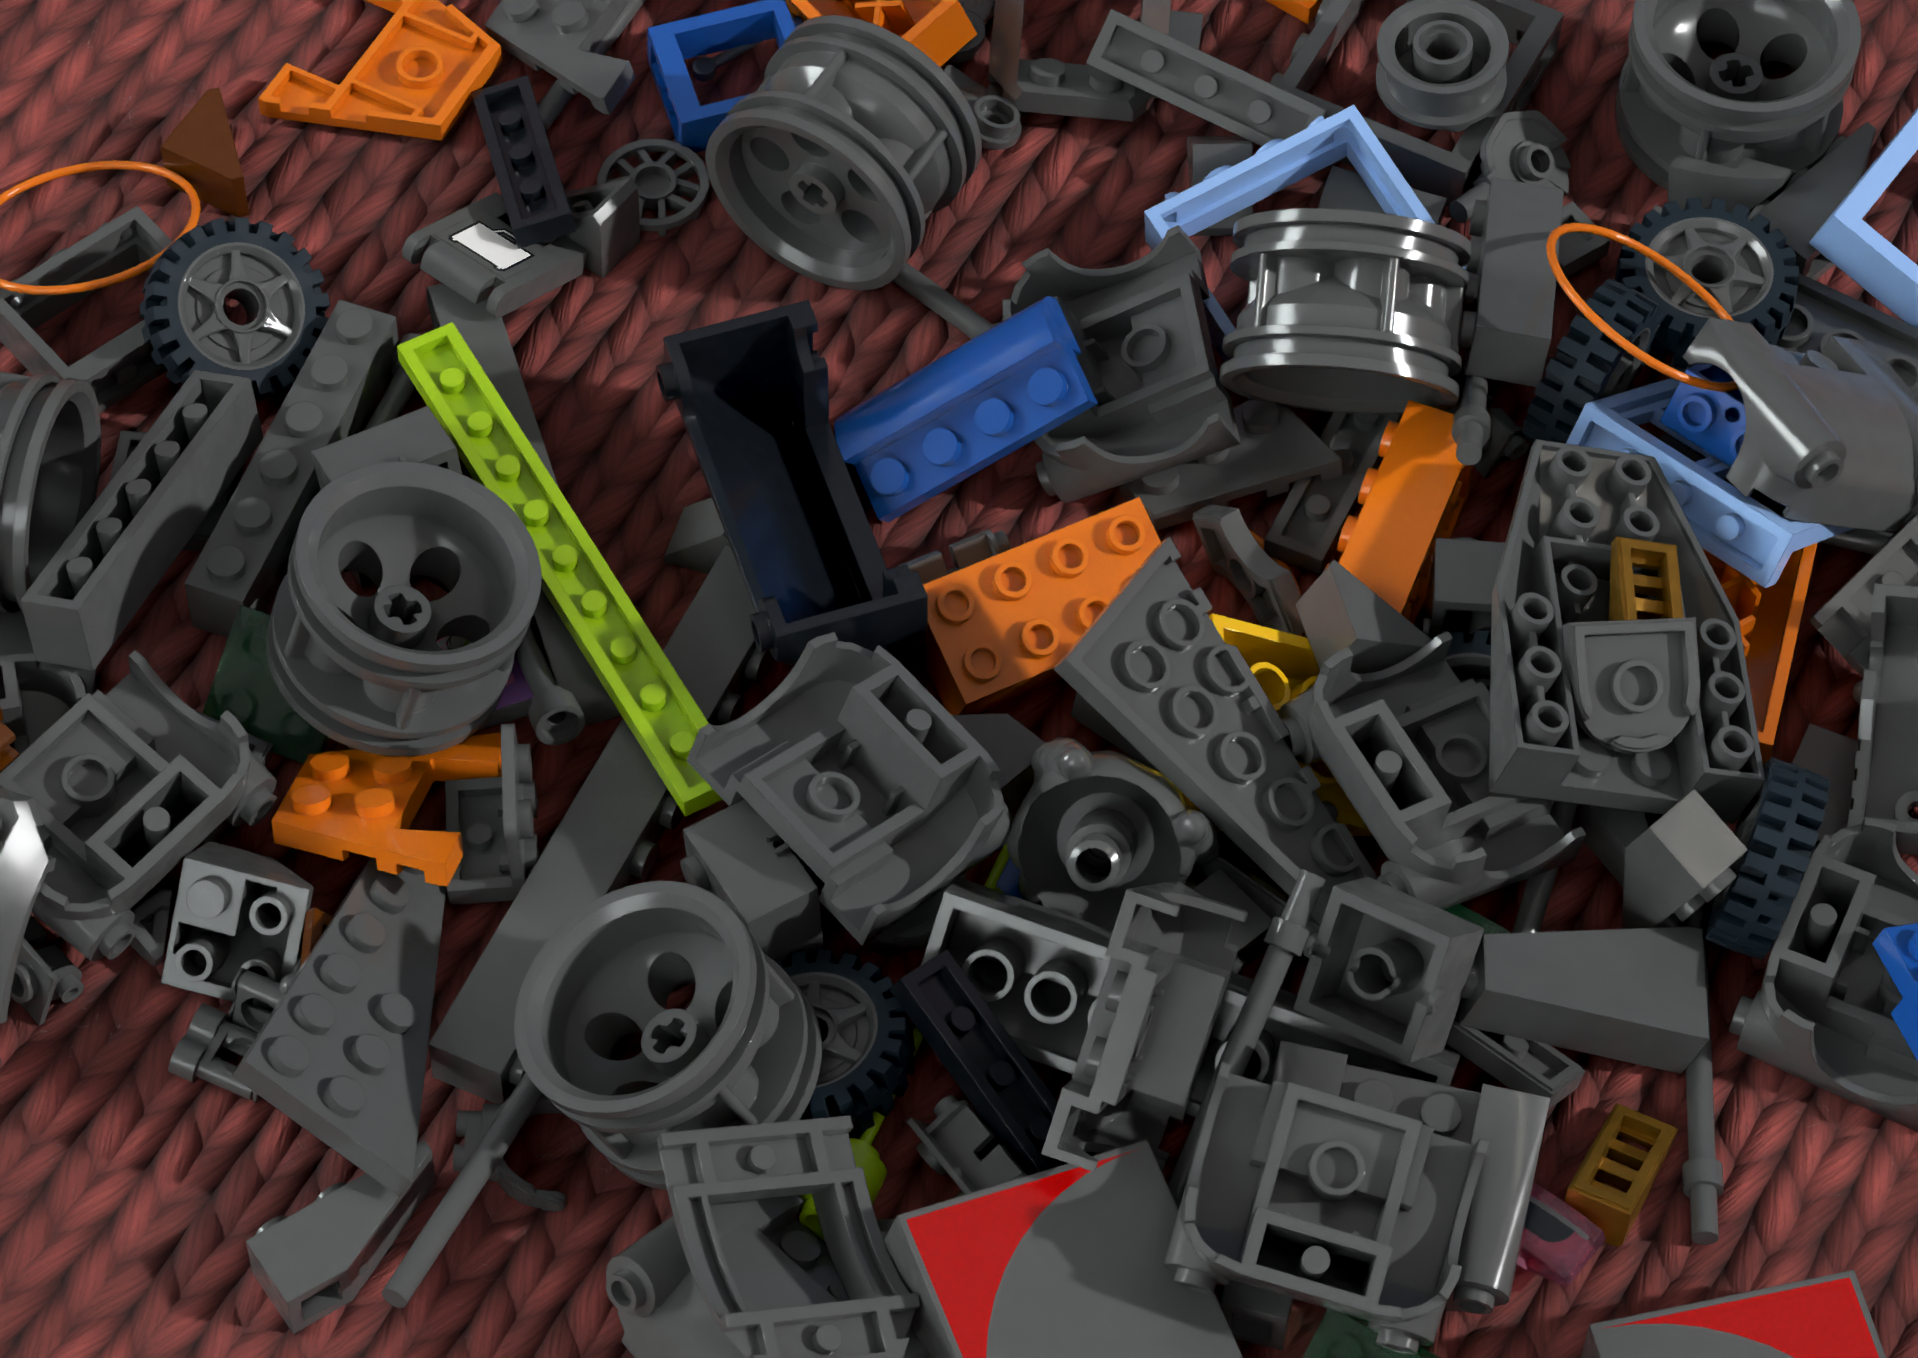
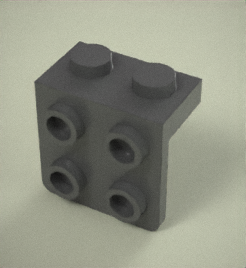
M501 724L502 777L445 781L446 832H461L464 853L447 886L450 905L514 901L528 878V874L531 873L539 859L537 834H534L533 818H538L536 780L532 779L531 749L529 743L518 744L515 724Z

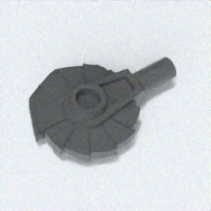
M1536 110L1514 111L1498 115L1480 146L1482 164L1479 165L1482 173L1473 181L1475 185L1473 188L1450 203L1449 211L1451 216L1460 223L1469 220L1472 215L1475 199L1486 201L1492 177L1563 189L1564 195H1567L1569 190L1567 170L1571 169L1567 155L1560 146L1568 140L1566 136L1541 112Z

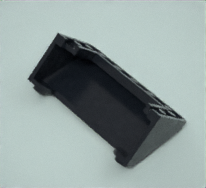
M809 300L663 337L665 363L656 365L659 387L665 402L675 400L746 586L755 613L750 614V623L758 650L760 652L770 650L775 661L795 666L809 641L818 636L835 632L838 641L851 642L872 652L875 651L878 645L895 657L927 689L928 596L918 571L911 573L907 564L891 569L886 568L829 424L828 365L825 358H820L817 350H813V333L818 332V322Z

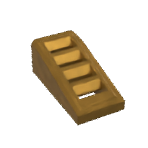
M1616 536L1611 543L1609 621L1684 618L1677 545ZM1632 567L1658 570V577L1633 574ZM1635 593L1657 596V600L1635 597Z
M1616 1103L1567 1188L1561 1215L1587 1235L1616 1247L1622 1246L1672 1147L1678 1128ZM1619 1135L1651 1150L1648 1153L1619 1141L1616 1137ZM1596 1179H1598V1180H1600V1181H1602V1182H1604V1183H1607V1184H1609V1185H1611V1186H1613V1187H1610V1186H1608V1185H1606V1184H1603V1183H1601V1182H1598V1181H1596Z

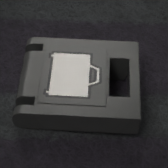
M496 192L412 233L405 241L402 250V257L412 264L421 262V270L471 302L477 304L489 298L486 310L497 318L503 317L581 276L588 254L586 248L565 235L559 236L547 243H536L518 249L503 197Z

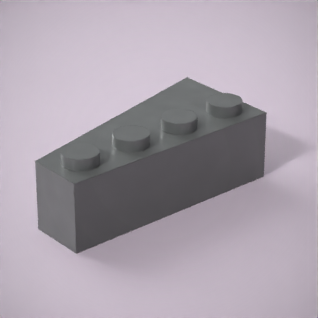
M1492 177L1486 201L1475 199L1469 227V235H1472L1470 239L1472 244L1471 259L1465 265V270L1469 272L1468 289L1464 292L1462 310L1464 311L1461 320L1459 348L1466 349L1465 375L1537 387L1541 380L1552 336L1556 278L1548 262L1546 243L1550 233L1558 226H1561L1563 189ZM1560 237L1558 238V240H1557V242H1556V255H1557V259H1558V254H1559V242H1560Z

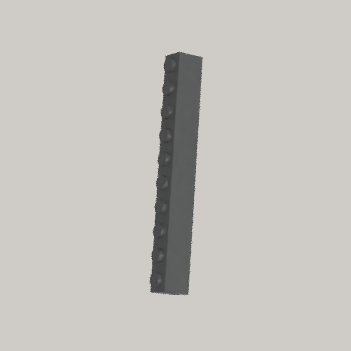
M726 545L663 649L664 654L708 723L716 726L730 723L741 717L745 703V692L751 682L760 683L763 680L772 660L770 650L760 652L757 648L750 623V614L755 613L731 547ZM623 718L430 1040L428 1046L433 1078L495 1104L504 1103L525 1074L515 1045L514 1018L522 983L535 957L556 930L583 907L612 891L634 885L637 878L644 881L650 875L659 852L658 842L666 828L674 830L679 825L684 814Z

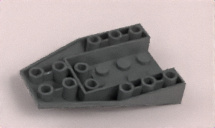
M1536 439L1530 449L1492 590L1489 792L1664 815L1695 789L1724 823L1734 824L1765 782V775L1740 624L1732 605L1655 457ZM1616 536L1677 545L1684 618L1696 617L1700 672L1698 708L1682 732L1667 746L1637 754H1626L1609 750L1593 741L1579 726L1575 719L1570 678L1564 655L1562 625L1573 622L1609 621L1611 543ZM1632 567L1633 574L1658 577V570ZM1635 593V597L1657 600V596Z

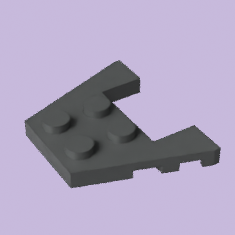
M502 0L484 25L488 35L500 44L502 49L536 71L544 69L558 78L562 88L573 95L580 92L591 100L593 108L603 114L610 115L636 78L630 61L593 53L629 0Z

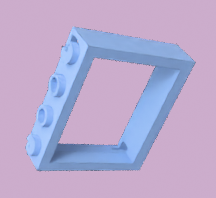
M1355 105L1326 119L1321 115L1312 121L1307 129L1285 140L1279 138L1267 142L1254 156L1234 166L1224 165L1210 172L1202 182L1181 193L1170 192L1165 194V201L1144 211L1145 241L1150 249L1154 250L1163 240L1168 229L1179 225L1190 237L1347 157L1386 214L1436 223ZM1208 288L1210 298L1203 300L1209 334L1212 344L1224 362H1226L1230 358L1222 351L1223 338L1228 333L1236 331V329Z
M1917 108L1809 241V244L1901 320L1918 329V265L1862 220L1918 150Z

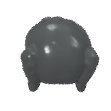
M1058 737L1051 742H1045L1033 752L1031 766L1034 770V784L1023 799L1010 825L1011 829L1006 842L1011 861L1020 870L1018 888L1024 900L1112 931L1126 889L1168 881L1186 885L1195 868L1213 862L1218 858L1222 843L1219 828L1203 812L1191 809L1183 793L1161 772L1118 752L1109 750L1088 751L1076 739L1068 737Z

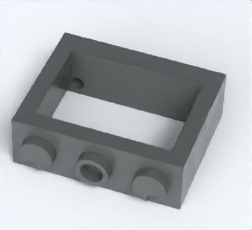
M136 206L110 223L105 222L97 231L71 247L57 251L48 261L10 282L34 286H58L105 278L147 261L168 247L173 241ZM1 289L0 341L33 376L38 373H47L57 376L61 381L66 378H76L89 382L95 391L100 413L168 371L163 363L157 366L150 355L154 348L151 342L145 343L142 334V328L146 325L145 319L69 367L33 330L98 289L61 295H32ZM224 299V301H223V310H224V313H225L226 317L228 318V316H227V310H226V304H225V299Z

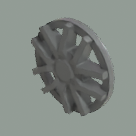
M643 139L628 143L609 155L598 173L597 185L632 178L635 182L639 194L640 232L641 230L659 231V236H665L666 230L683 225L691 219H699L700 210L706 201L708 202L709 176L705 164L691 149L681 146L680 143L674 141ZM647 152H666V154L656 162L650 158ZM634 155L640 165L634 169L625 159ZM680 158L687 162L676 170L671 168ZM614 168L622 176L620 178L608 180ZM697 174V177L700 181V187L699 184L692 183L687 180L691 178L693 175ZM678 195L693 198L694 200L691 203ZM647 209L657 210L658 218H644V213ZM666 209L676 212V214L666 217Z

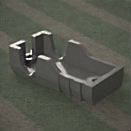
M1874 583L1871 608L1868 670L1864 669L1858 728V751H1856L1854 766L1855 780L1852 783L1851 809H1849L1847 827L1862 824L1864 817L1886 820L1897 824L1896 846L1899 854L1918 855V819H1914L1908 814L1912 808L1918 807V587Z

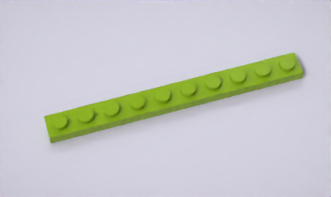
M448 323L397 345L400 364L426 405L456 446L458 456L473 480L494 492L507 503L526 526L538 552L541 565L542 590L684 816L691 815L723 800L686 761L699 729L709 724L454 323Z

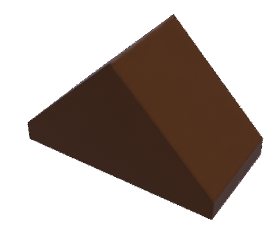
M219 87L208 89L160 146L164 168L184 177L196 190L199 200L236 217L249 215L244 177ZM166 178L167 185L186 193L178 184Z

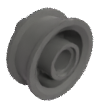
M1413 0L1400 6L1383 22L1377 37L1379 62L1376 69V88L1379 97L1394 115L1412 125L1450 132H1459L1467 129L1471 124L1491 114L1504 97L1507 85L1505 65L1509 53V40L1506 29L1494 13L1472 0Z

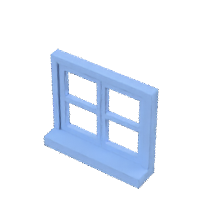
M1673 378L1586 403L1566 444L1655 457L1700 546L1764 588L1777 583L1792 552L1854 529L1787 519L1750 496L1746 497L1736 487L1724 481L1723 479H1726V475L1731 468L1729 465L1659 422L1680 381ZM1651 422L1706 458L1694 462L1638 425Z

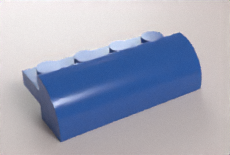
M1046 296L835 419L834 432L840 454L844 462L855 466L878 520L885 522L894 520L1098 404L1076 358L1077 355L1081 354V350L1056 298Z

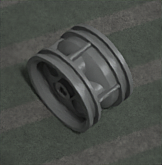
M1635 0L1628 35L1629 54L1622 68L1614 114L1618 137L1629 158L1649 179L1668 190L1669 165L1679 154L1733 169L1744 157L1791 169V177L1784 186L1766 198L1769 201L1775 199L1785 190L1788 182L1797 171L1803 167L1811 169L1822 160L1830 145L1838 137L1843 116V96L1851 83L1861 44L1860 18L1853 0ZM1729 46L1734 53L1723 54L1713 60L1705 54L1701 47ZM1769 62H1779L1788 68L1792 74L1779 79H1770L1763 75L1761 66Z
M830 15L806 20L790 33L783 45L767 64L764 82L755 93L740 99L714 130L708 140L705 158L708 176L719 201L733 221L755 244L786 267L816 282L840 289L864 291L883 287L897 277L923 240L925 220L931 213L947 207L977 169L982 153V140L977 120L964 95L951 78L925 53L902 37L878 25L852 17Z
M1297 208L1271 210L1251 214L1235 222L1233 242L1240 249L1232 253L1230 269L1235 275L1248 281L1249 288L1247 306L1238 315L1236 331L1228 333L1223 338L1222 351L1230 360L1224 362L1220 367L1219 380L1222 386L1239 395L1259 401L1275 402L1277 405H1287L1288 407L1346 412L1348 414L1403 415L1409 400L1440 410L1457 404L1459 385L1451 377L1456 376L1461 371L1462 358L1459 355L1462 308L1464 292L1468 289L1469 274L1462 267L1469 263L1472 248L1471 242L1465 236L1444 226L1419 219L1348 209Z
M0 371L1 612L10 614L18 613L19 611L23 612L20 602L21 598L96 501L101 459V422L95 391L90 383L85 380L66 378L61 381L57 376L47 373H38L31 377Z
M393 461L359 467L337 477L318 492L307 506L300 520L289 556L288 573L278 589L268 621L266 654L272 676L280 692L291 707L321 733L339 743L368 753L384 756H419L439 752L463 742L482 728L497 708L511 674L515 651L523 641L537 607L541 592L542 576L540 560L533 539L517 514L500 497L475 480L450 469L420 462ZM357 571L365 574L373 581L377 592L369 597H363L354 593L345 584L341 573ZM417 576L439 586L448 594L438 600L428 601L421 592L411 587L410 580ZM445 636H458L472 644L456 649L444 650L437 645L436 641Z
M676 881L638 883L612 891L583 907L561 925L539 951L525 976L516 1004L514 1018L515 1045L522 1067L529 1079L559 1111L580 1125L588 1140L616 1169L630 1179L652 1188L667 1190L656 1140L660 1133L799 1120L810 1102L820 1073L822 1060L821 1030L817 1015L806 995L777 962L763 953L754 935L724 901L713 893L688 883ZM696 983L694 998L686 1010H667L666 1004L669 994ZM642 1033L641 1053L630 1059L613 1060L626 1035Z

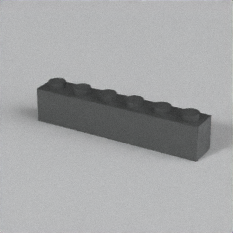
M339 299L184 583L193 627L249 645L253 641L277 596L284 577L288 573L289 556L300 520L309 503L320 491L311 451L364 431L393 378L391 372L393 367L392 354L399 344L396 316Z
M194 370L21 598L20 602L36 661L92 671L96 669L264 437L251 378Z

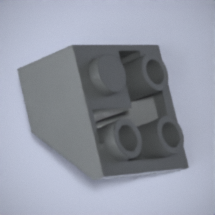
M211 841L207 842L185 856L183 860L161 983L232 1002L236 1000L237 995L231 991L232 982L236 973L241 968L280 983L283 977L293 972L301 956L306 911L310 910L314 886L270 856ZM253 998V1005L270 1012L274 1010L268 1003Z

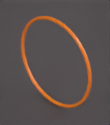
M113 160L71 165L30 178L0 194L1 206L21 192L60 177L97 170H137L170 179L183 188L189 196L191 215L186 227L175 240L197 226L201 211L198 194L184 177L167 168L136 161ZM168 247L135 267L93 281L58 286H34L14 283L0 278V288L32 295H61L95 290L125 281L151 269Z
M1568 223L1558 226L1550 233L1546 243V254L1555 278L1574 305L1608 338L1646 365L1685 384L1718 392L1739 389L1735 381H1708L1676 370L1642 351L1616 332L1586 304L1572 287L1558 262L1556 242L1563 234L1585 232L1621 243L1653 260L1680 279L1703 299L1720 319L1734 321L1719 302L1690 275L1644 244L1605 227L1587 223Z

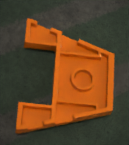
M365 0L395 14L341 84H335L286 63L258 98L260 114L270 118L442 141L472 102L471 92L480 90L502 62L501 45L452 4L446 7L439 0Z
M501 732L473 735L448 749L419 756H384L358 749L309 754L271 820L274 843L341 861L346 860L349 857V852L376 858L377 870L398 875L403 871V866L424 871L426 883L448 886L464 855L461 832L408 829L434 781L502 777Z

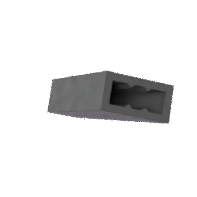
M1688 926L1483 934L1459 1003V1025L1682 1074L1710 1039L1703 930Z

